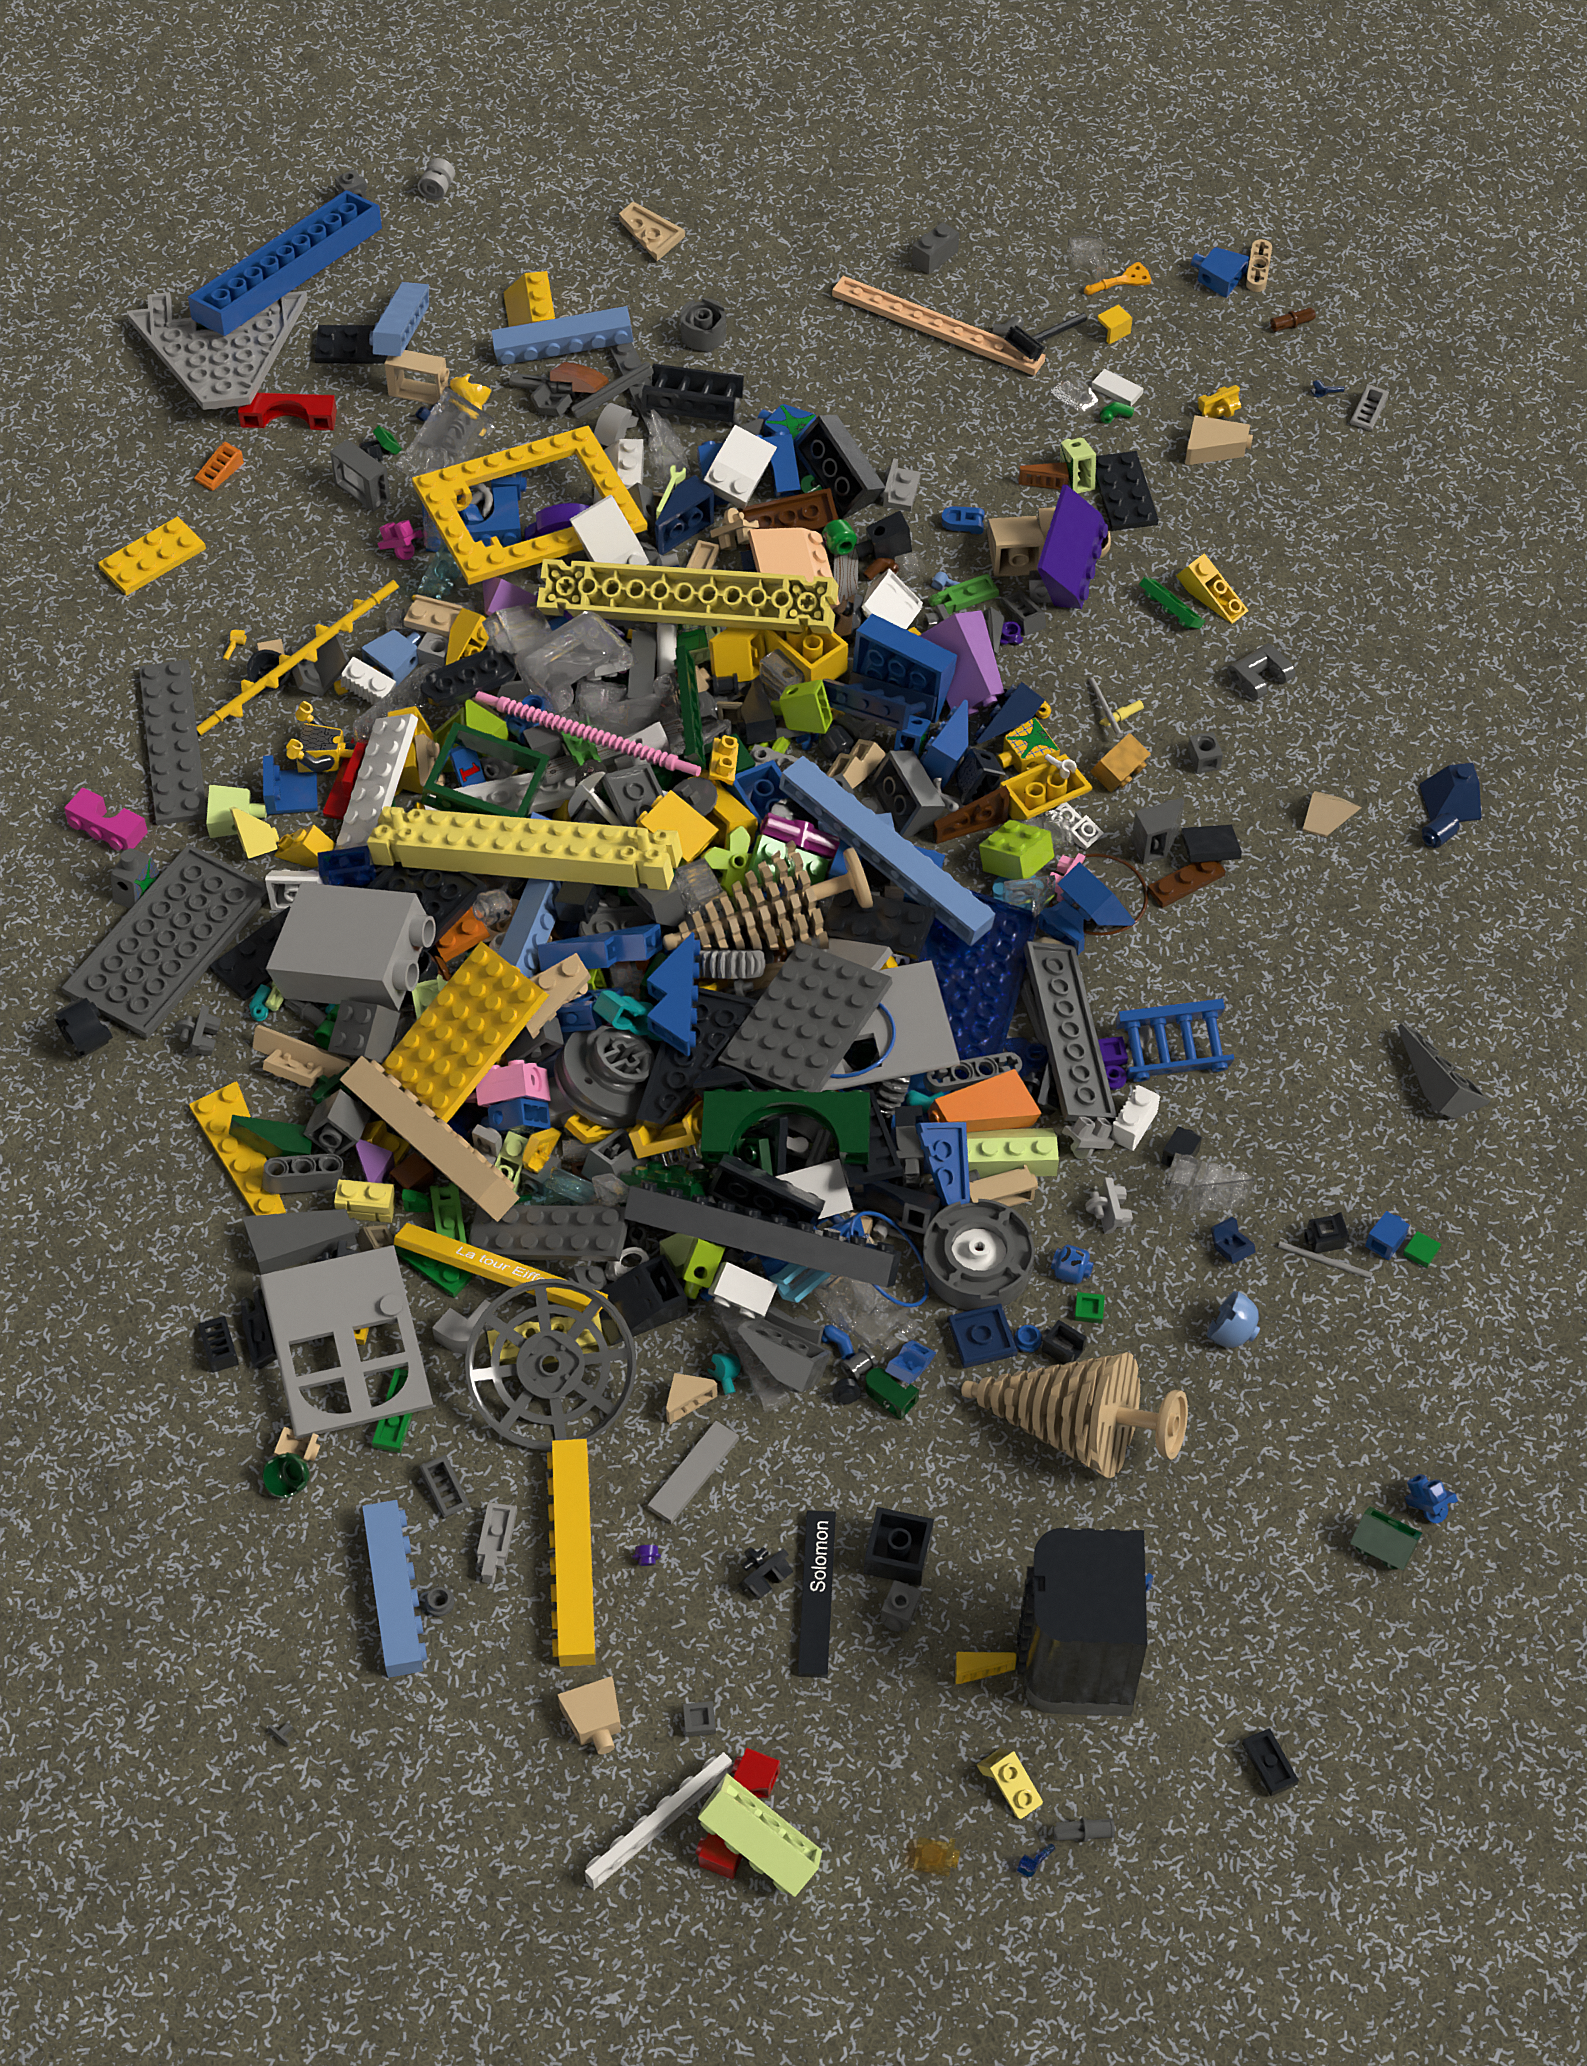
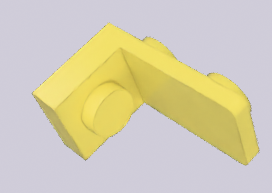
M999 1748L977 1764L983 1775L995 1779L1017 1818L1022 1819L1042 1805L1041 1797L1014 1751Z

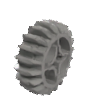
M700 950V956H695V963H699V977L756 978L764 974L765 959L764 953L760 950Z

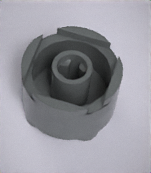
M702 298L700 302L692 300L682 307L680 326L681 341L692 349L709 353L725 341L726 313L722 304L713 299Z

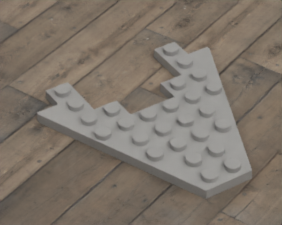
M307 291L287 293L226 336L211 329L197 331L196 321L192 320V318L173 320L170 292L147 295L148 309L127 311L129 322L203 410L232 406L240 407L250 405L307 303L308 297Z

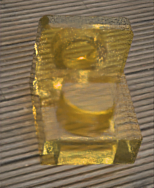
M919 1837L913 1870L949 1877L951 1867L957 1868L960 1850L955 1849L956 1839L950 1838L949 1843Z

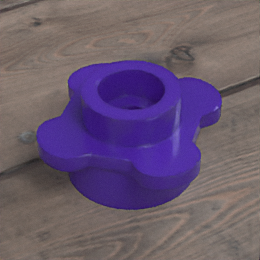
M1015 622L1004 623L1000 643L1003 645L1007 643L1021 644L1023 642V637L1020 635L1022 627Z

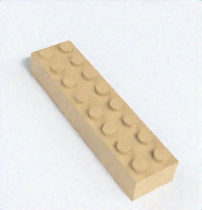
M361 1056L340 1078V1081L494 1220L498 1222L520 1198L513 1191L516 1186L496 1166L488 1162L462 1136L454 1132L446 1122L438 1118L429 1107L422 1104L412 1092L401 1086L402 1084L396 1078L386 1073L385 1069L374 1059L368 1062Z

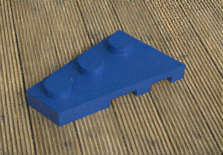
M966 1122L916 1123L915 1127L938 1196L941 1198V1205L949 1206L959 1201L961 1205L971 1203Z

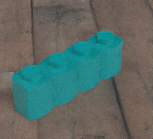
M610 990L600 993L593 1006V1010L611 1025L620 1030L629 1029L636 1035H647L655 1041H662L660 1037L648 1030L647 1015L654 1008L652 1004L638 1002L629 996L621 997L616 992Z

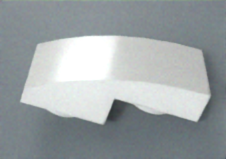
M1067 802L1061 804L1046 818L1055 829L1085 850L1103 835L1100 828L1087 815L1082 818Z

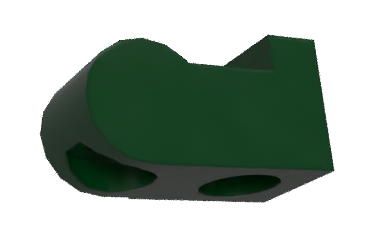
M874 1368L866 1375L865 1390L867 1395L900 1420L919 1401V1389L912 1384L905 1389L892 1380L890 1374L885 1372V1369Z

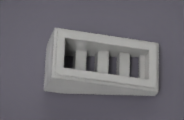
M1367 384L1350 424L1372 431L1388 400L1389 391ZM1369 398V399H1372V400H1374V401H1377V402H1379V404L1374 403V402H1371V401H1368L1367 399ZM1364 405H1368V406H1371V407H1373V408H1376V410L1367 408V407H1365ZM1361 411L1372 414L1373 417L1363 414ZM1358 417L1370 421V423L1358 420Z

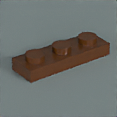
M1218 861L1194 862L1148 885V892L1161 908H1164L1224 877L1226 870Z

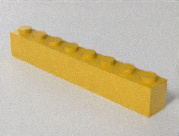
M587 1439L552 1441V1452H547L548 1469H553V1477L548 1478V1495H554V1504H548L549 1522L554 1521L555 1530H549L550 1548H555V1557H550L551 1575H556V1584H551V1602H557V1611L551 1612L552 1629H558V1639H552L553 1657H559L560 1667L596 1665Z

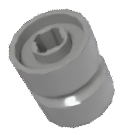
M432 159L418 183L420 193L428 199L437 201L443 199L455 177L454 167L444 159Z

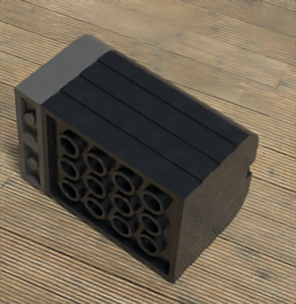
M1052 1529L1038 1540L1034 1550L1032 1566H1027L1021 1617H1019V1629H1017V1647H1019L1017 1675H1023L1024 1694L1032 1706L1049 1714L1131 1716L1148 1645L1144 1530Z

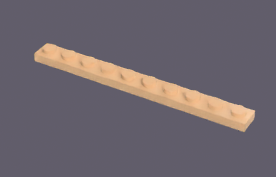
M842 276L832 290L833 297L1035 376L1045 362V354H1041L1038 361H1034L1022 354L1004 338L846 276Z

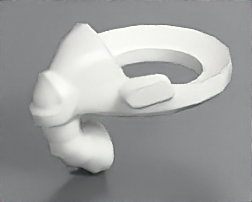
M637 1247L622 1250L620 1262H607L604 1271L605 1278L610 1281H616L634 1268L624 1267L621 1264L622 1258L627 1254H639L642 1257L640 1264L648 1261L649 1257L646 1251Z

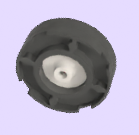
M978 1199V1203L961 1205L959 1201L947 1206L933 1218L924 1238L923 1271L928 1284L941 1299L964 1310L971 1311L1000 1303L1002 1307L1010 1304L1024 1292L1032 1276L1035 1247L1031 1236V1229L1020 1214L1009 1206L997 1201Z

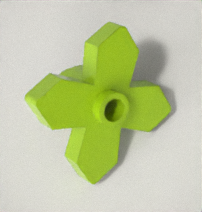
M743 826L735 827L726 835V850L711 847L701 855V859L708 869H719L723 874L721 887L726 891L728 897H734L731 885L738 880L742 890L745 889V873L748 872L752 854H747L751 837Z

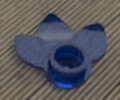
M1019 1037L1003 1040V1045L1007 1052L1016 1054L1022 1061V1068L1018 1073L1020 1078L1028 1076L1030 1072L1035 1073L1037 1076L1039 1068L1047 1064L1049 1054L1043 1045L1039 1043L1030 1044L1026 1039ZM1036 1055V1056H1038L1039 1058L1035 1059V1058H1032L1031 1056Z

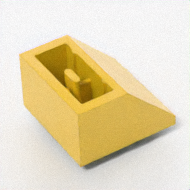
M727 627L709 640L712 675L722 677L732 676L733 673H737L738 682L752 681L767 670L763 629Z

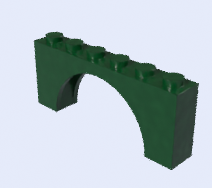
M723 1089L704 1091L701 1138L703 1163H720L725 1153L732 1156L739 1138L748 1128L760 1120L774 1115L796 1114L817 1121L832 1134L840 1150L841 1164H869L870 1092H863L861 1090H851L849 1092H836L834 1090L809 1092L802 1089L795 1090L794 1092H781L776 1089L766 1092H754L750 1089H742L739 1092Z

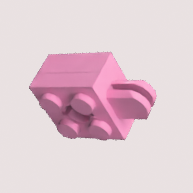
M524 1060L510 1061L508 1066L501 1068L499 1065H493L472 1091L475 1093H471L464 1102H478L479 1106L489 1108L491 1105L518 1098L541 1102L551 1101L547 1069L537 1067L536 1063L525 1064Z

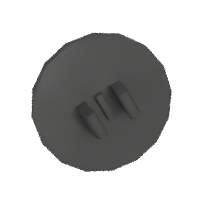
M692 777L683 780L672 789L676 795L703 817L711 812L718 798L717 790L713 783L702 777Z

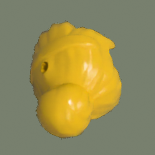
M470 374L463 377H455L450 381L454 398L463 406L462 411L469 410L473 414V420L478 419L482 414V405L488 400L491 389L480 384L469 383Z

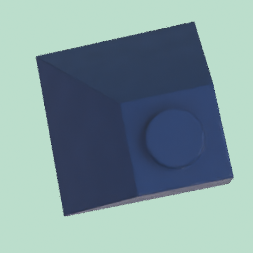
M1473 763L1448 765L1420 783V790L1430 821L1440 814L1446 813L1453 814L1459 822L1481 820L1480 783Z

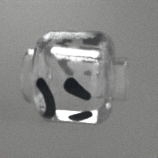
M501 889L482 892L478 894L473 903V914L484 925L497 924L508 920L510 917L512 901Z

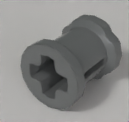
M861 1346L857 1354L849 1360H843L840 1366L849 1379L857 1382L860 1380V1375L869 1368L874 1369L878 1366V1362L874 1354L867 1347Z

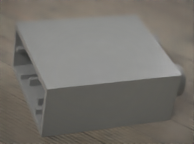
M301 882L266 970L284 999L340 1004L341 1000L377 1004L390 1010L399 1011L406 991H413L417 986L419 979L417 961L422 948L430 947L434 941L435 921L432 916H427L416 893Z

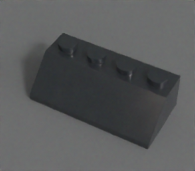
M837 414L819 415L794 443L795 452L810 475L815 478L816 484L818 486L821 485L822 490L830 488L836 513L840 519H845L869 506L886 489Z
M726 1153L707 1190V1193L724 1201L734 1203L735 1206L743 1210L748 1207L760 1210L761 1215L771 1217V1214L785 1216L788 1218L787 1222L797 1224V1221H803L815 1226L826 1202L818 1198L814 1193L799 1189L786 1180L778 1179L768 1174L765 1170L755 1168L743 1162L740 1158Z

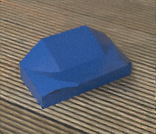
M1062 900L1055 906L1044 908L1040 912L1038 923L1040 929L1055 940L1065 942V945L1075 946L1077 956L1084 950V918L1078 913L1076 908Z

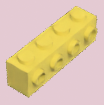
M598 1313L596 1317H593L591 1319V1321L598 1327V1329L602 1333ZM553 1317L550 1319L551 1330L567 1334L576 1320L571 1317ZM525 1322L522 1325L516 1326L514 1330L528 1339L540 1332L539 1322ZM585 1327L576 1339L583 1354L600 1352L595 1338ZM495 1329L487 1331L491 1356L496 1339L500 1334ZM508 1339L505 1340L502 1347L499 1366L516 1364L520 1348ZM547 1356L542 1364L558 1362V1360L554 1356Z

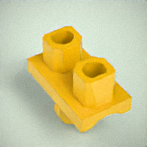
M1237 385L1229 388L1224 386L1211 396L1203 395L1198 397V409L1202 411V417L1216 419L1223 415L1226 418L1234 416L1235 410L1241 408L1239 401L1240 388Z
M726 735L722 736L721 739L714 737L711 747L708 779L721 780L729 785H733L739 745L736 738Z

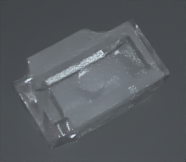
M1066 375L1049 388V392L1080 417L1098 406V399L1091 387L1075 375Z

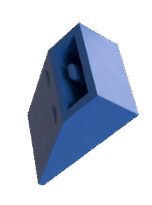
M964 699L959 707L955 705L947 717L950 720L941 723L936 732L938 736L930 738L925 747L928 752L925 751L919 759L931 782L935 778L942 779L940 784L941 791L954 775L968 747V701Z

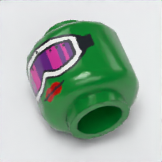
M843 519L831 521L822 531L823 541L834 555L850 553L857 542V536L852 527Z

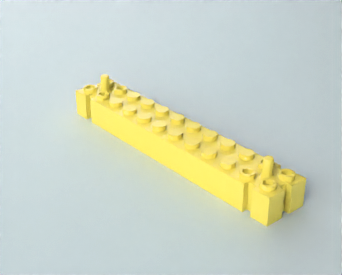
M543 559L541 579L546 585L545 588L539 587L537 608L544 615L563 616L564 610H567L573 617L804 632V626H809L813 633L833 634L835 614L830 605L837 604L839 585L834 577L814 576L813 582H808L804 575L571 561L570 567L563 560Z
M388 806L383 807L377 820L379 826L373 828L367 841L373 863L377 865L393 866L396 861L401 862L403 867L465 871L478 874L638 888L640 883L647 884L648 889L669 890L674 877L672 868L678 867L683 854L678 831L658 829L653 834L648 832V828L412 809L405 813L403 808Z

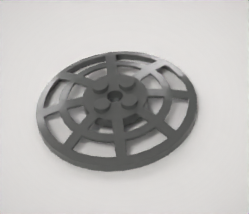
M556 1278L538 1279L522 1283L496 1298L476 1322L468 1341L465 1357V1372L469 1393L485 1421L499 1434L512 1442L539 1450H552V1442L532 1440L509 1430L519 1416L535 1423L553 1424L555 1440H567L564 1422L582 1416L596 1405L608 1416L590 1431L577 1438H573L587 1439L588 1442L608 1429L620 1416L633 1390L637 1369L636 1350L631 1332L616 1307L603 1295L588 1286ZM546 1288L569 1289L589 1297L592 1301L582 1313L566 1306L548 1305ZM535 1289L537 1307L519 1313L507 1324L494 1315V1312L511 1298ZM601 1307L609 1313L617 1324L623 1337L625 1348L608 1350L602 1333L591 1321ZM549 1313L562 1314L575 1319L576 1322L567 1334L551 1330ZM538 1315L540 1332L526 1339L514 1330L524 1320ZM487 1323L500 1333L492 1350L491 1367L474 1370L476 1344L483 1327ZM585 1327L595 1338L600 1352L583 1354L576 1339ZM508 1339L520 1348L516 1364L499 1366L501 1350L505 1340ZM547 1356H554L559 1362L558 1369L553 1373L546 1372L542 1367V1362ZM627 1359L625 1385L618 1402L614 1405L601 1396L609 1379L610 1361ZM601 1363L600 1378L597 1387L593 1390L581 1381L585 1365ZM518 1375L525 1389L516 1401L507 1393L501 1377ZM493 1379L498 1395L510 1408L501 1422L496 1420L484 1405L478 1392L476 1381ZM575 1390L587 1399L577 1409L563 1414L562 1396ZM534 1395L550 1400L552 1416L535 1414L527 1411L525 1407Z

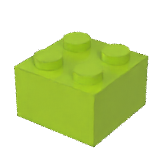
M1014 820L1007 821L979 845L983 871L1023 883L1054 858L1050 831Z

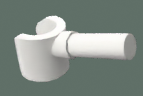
M1049 754L1045 756V760L1060 769L1059 774L1062 778H1068L1070 771L1075 773L1077 766L1073 760L1067 759L1061 762Z

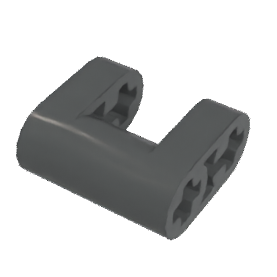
M1269 643L1261 646L1227 668L1230 679L1254 701L1267 694V686L1258 675L1262 671H1269L1281 684L1295 677V670L1290 661Z

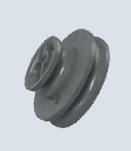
M602 1025L597 1030L576 1031L570 1036L555 1060V1079L566 1101L582 1116L610 1128H631L637 1125L636 1116L656 1057L649 1044L641 1036L632 1033L628 1029L620 1030Z

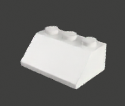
M619 439L604 450L626 489H629L637 482L642 484L644 466L643 439ZM596 487L594 489L593 505L602 500Z

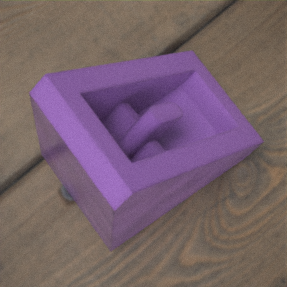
M360 1139L355 1144L366 1182L384 1184L395 1167L393 1152Z

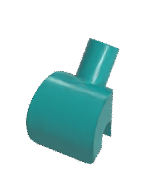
M730 1353L713 1354L711 1361L715 1363L716 1370L713 1371L709 1368L708 1373L716 1380L721 1381L725 1395L735 1393L732 1379L736 1378L740 1372L741 1365L738 1357Z

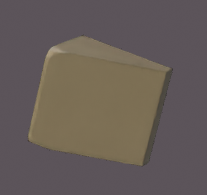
M717 701L719 724H738L737 721L741 720L740 710L743 705L742 702Z
M386 1225L363 1227L356 1238L362 1252L394 1245V1239Z

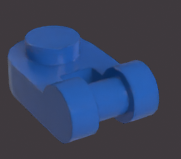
M952 506L943 510L941 522L944 528L948 530L982 534L984 531V523L982 521L984 520L985 513L981 508Z

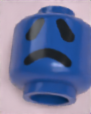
M1067 1244L1062 1249L1057 1248L1051 1269L1054 1270L1056 1278L1073 1284H1079L1084 1277L1089 1279L1094 1263L1089 1261L1090 1253L1087 1250Z

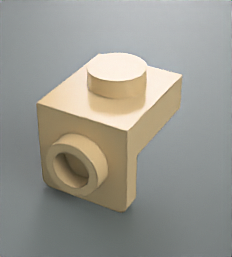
M284 1427L273 1456L289 1452L298 1454L306 1463L309 1460L314 1461L320 1445L316 1444L318 1435L313 1433L311 1437L295 1439L293 1430Z

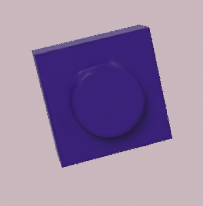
M1123 1036L1098 1039L1104 1067L1128 1063Z

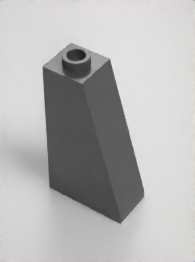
M346 1209L256 1215L242 1218L261 1275L322 1256L324 1252L331 1253L337 1249L338 1240L347 1241L346 1248L356 1245L355 1234L359 1233L355 1218L350 1219Z

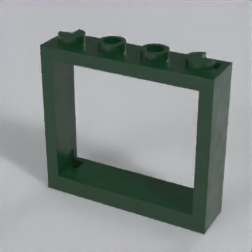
M454 722L423 787L420 804L447 812L527 818L546 775L550 756ZM454 744L535 772L518 812L436 784Z

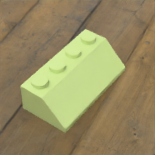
M1053 1128L967 1132L969 1171L977 1169L980 1178H987L1019 1168L1021 1170L1023 1165H1027L1030 1174L1033 1173L1035 1176H1057L1059 1157L1057 1136Z
M726 1773L699 1813L698 1819L701 1821V1826L710 1834H718L723 1838L725 1845L733 1853H741L749 1859V1864L755 1871L760 1874L765 1872L774 1880L773 1884L785 1894L789 1892L796 1897L818 1870L822 1850Z

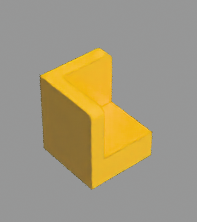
M1116 305L1098 315L1097 320L1108 329V344L1131 333L1132 317L1120 305Z

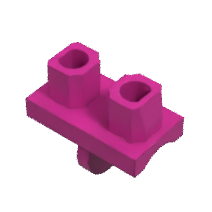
M404 520L397 524L391 522L379 528L384 540L377 544L380 550L395 548L394 552L400 560H409L413 557L415 550L411 540L421 538L423 534L421 530L413 531L409 520Z

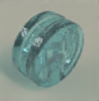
M553 1166L550 1171L552 1174L549 1175V1180H546L544 1187L580 1204L591 1206L593 1201L591 1199L594 1197V1192H597L599 1186L566 1170Z

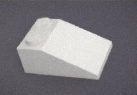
M735 425L703 482L714 491L715 495L744 510L777 447Z
M612 495L607 496L569 519L590 562L647 565L649 563L641 544Z

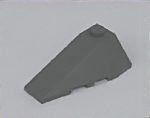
M1400 1023L1398 1029L1424 1096L1430 1101V1108L1441 1117L1447 1115L1456 1119L1488 1105L1490 1100L1469 1078L1465 1080L1461 1075L1454 1072L1457 1067L1444 1057L1437 1055L1439 1050L1421 1033L1412 1027Z

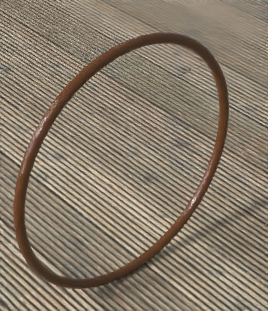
M1099 853L1084 854L1085 858L1105 857L1116 860L1129 867L1138 876L1144 889L1145 899L1143 908L1135 919L1134 924H1136L1143 916L1148 904V890L1143 877L1132 865L1120 858ZM1047 888L1048 902L1050 907H1053L1051 890ZM1125 926L1110 932H1091L1083 930V932L1088 935L1105 936L1120 933L1132 926Z

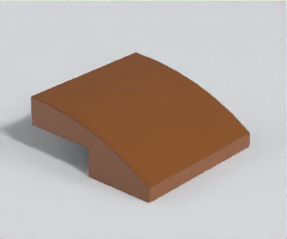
M563 362L550 371V381L572 382V392L595 393L608 383V377L581 364Z

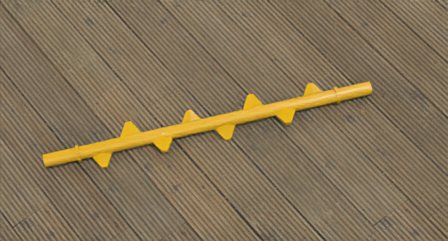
M392 580L376 593H372L365 601L355 599L352 611L330 627L317 624L315 626L316 638L292 656L280 655L279 665L257 682L253 683L245 679L242 680V693L218 711L215 710L213 715L197 726L199 734L203 735L220 721L223 722V719L228 715L237 718L243 717L242 705L266 687L277 688L279 686L278 678L303 659L316 662L318 660L316 649L340 631L352 632L353 622L376 604L379 605L380 601L398 589V584Z

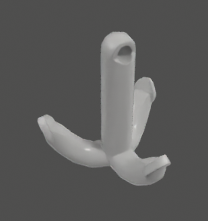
M484 483L469 486L470 488L478 489L472 495L473 499L470 504L476 505L480 501L485 500L482 516L486 517L493 503L491 489L486 487Z
M941 778L933 780L932 783L943 800L946 809L955 812L959 808L964 807V805H961L960 799L941 792Z

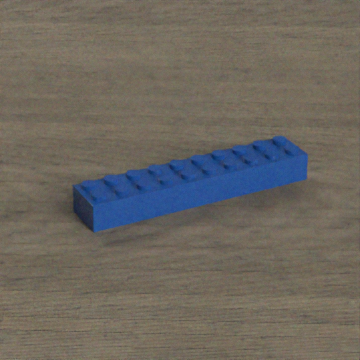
M348 190L344 191L188 296L192 320L223 336L231 333L382 229L379 205Z

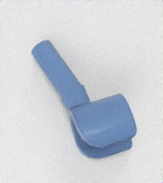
M938 572L933 578L931 587L942 590L945 585L954 586L960 582L948 579L947 574L944 572Z

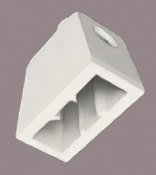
M660 722L627 738L630 742L635 741L636 745L641 743L642 747L647 745L649 749L653 747L655 751L661 750L662 753L672 754L667 736ZM624 755L614 759L618 771L648 763L646 759L642 761L640 757L634 758L633 755Z

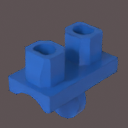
M1418 1474L1407 1481L1411 1494L1404 1497L1406 1503L1409 1506L1423 1510L1425 1518L1432 1523H1440L1445 1520L1448 1515L1447 1504L1458 1501L1456 1494L1445 1490L1440 1480L1435 1479L1428 1482L1425 1475Z

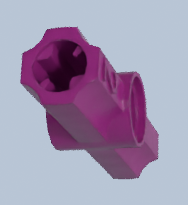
M772 813L765 815L760 827V835H765L786 844L793 840L796 848L829 859L835 857L840 844L838 836L815 829V826L809 822L789 820Z

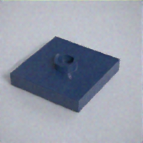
M1001 1303L947 1317L963 1369L1017 1356L1018 1350Z

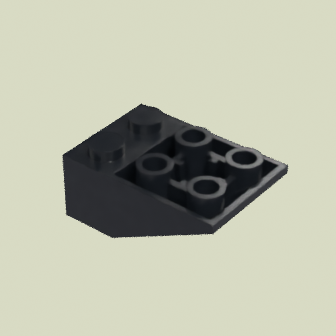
M665 1254L638 1264L600 1291L608 1294L607 1300L616 1307L624 1318L632 1337L688 1315L687 1296ZM602 1308L599 1312L600 1323L611 1346L624 1341L617 1324L609 1313Z

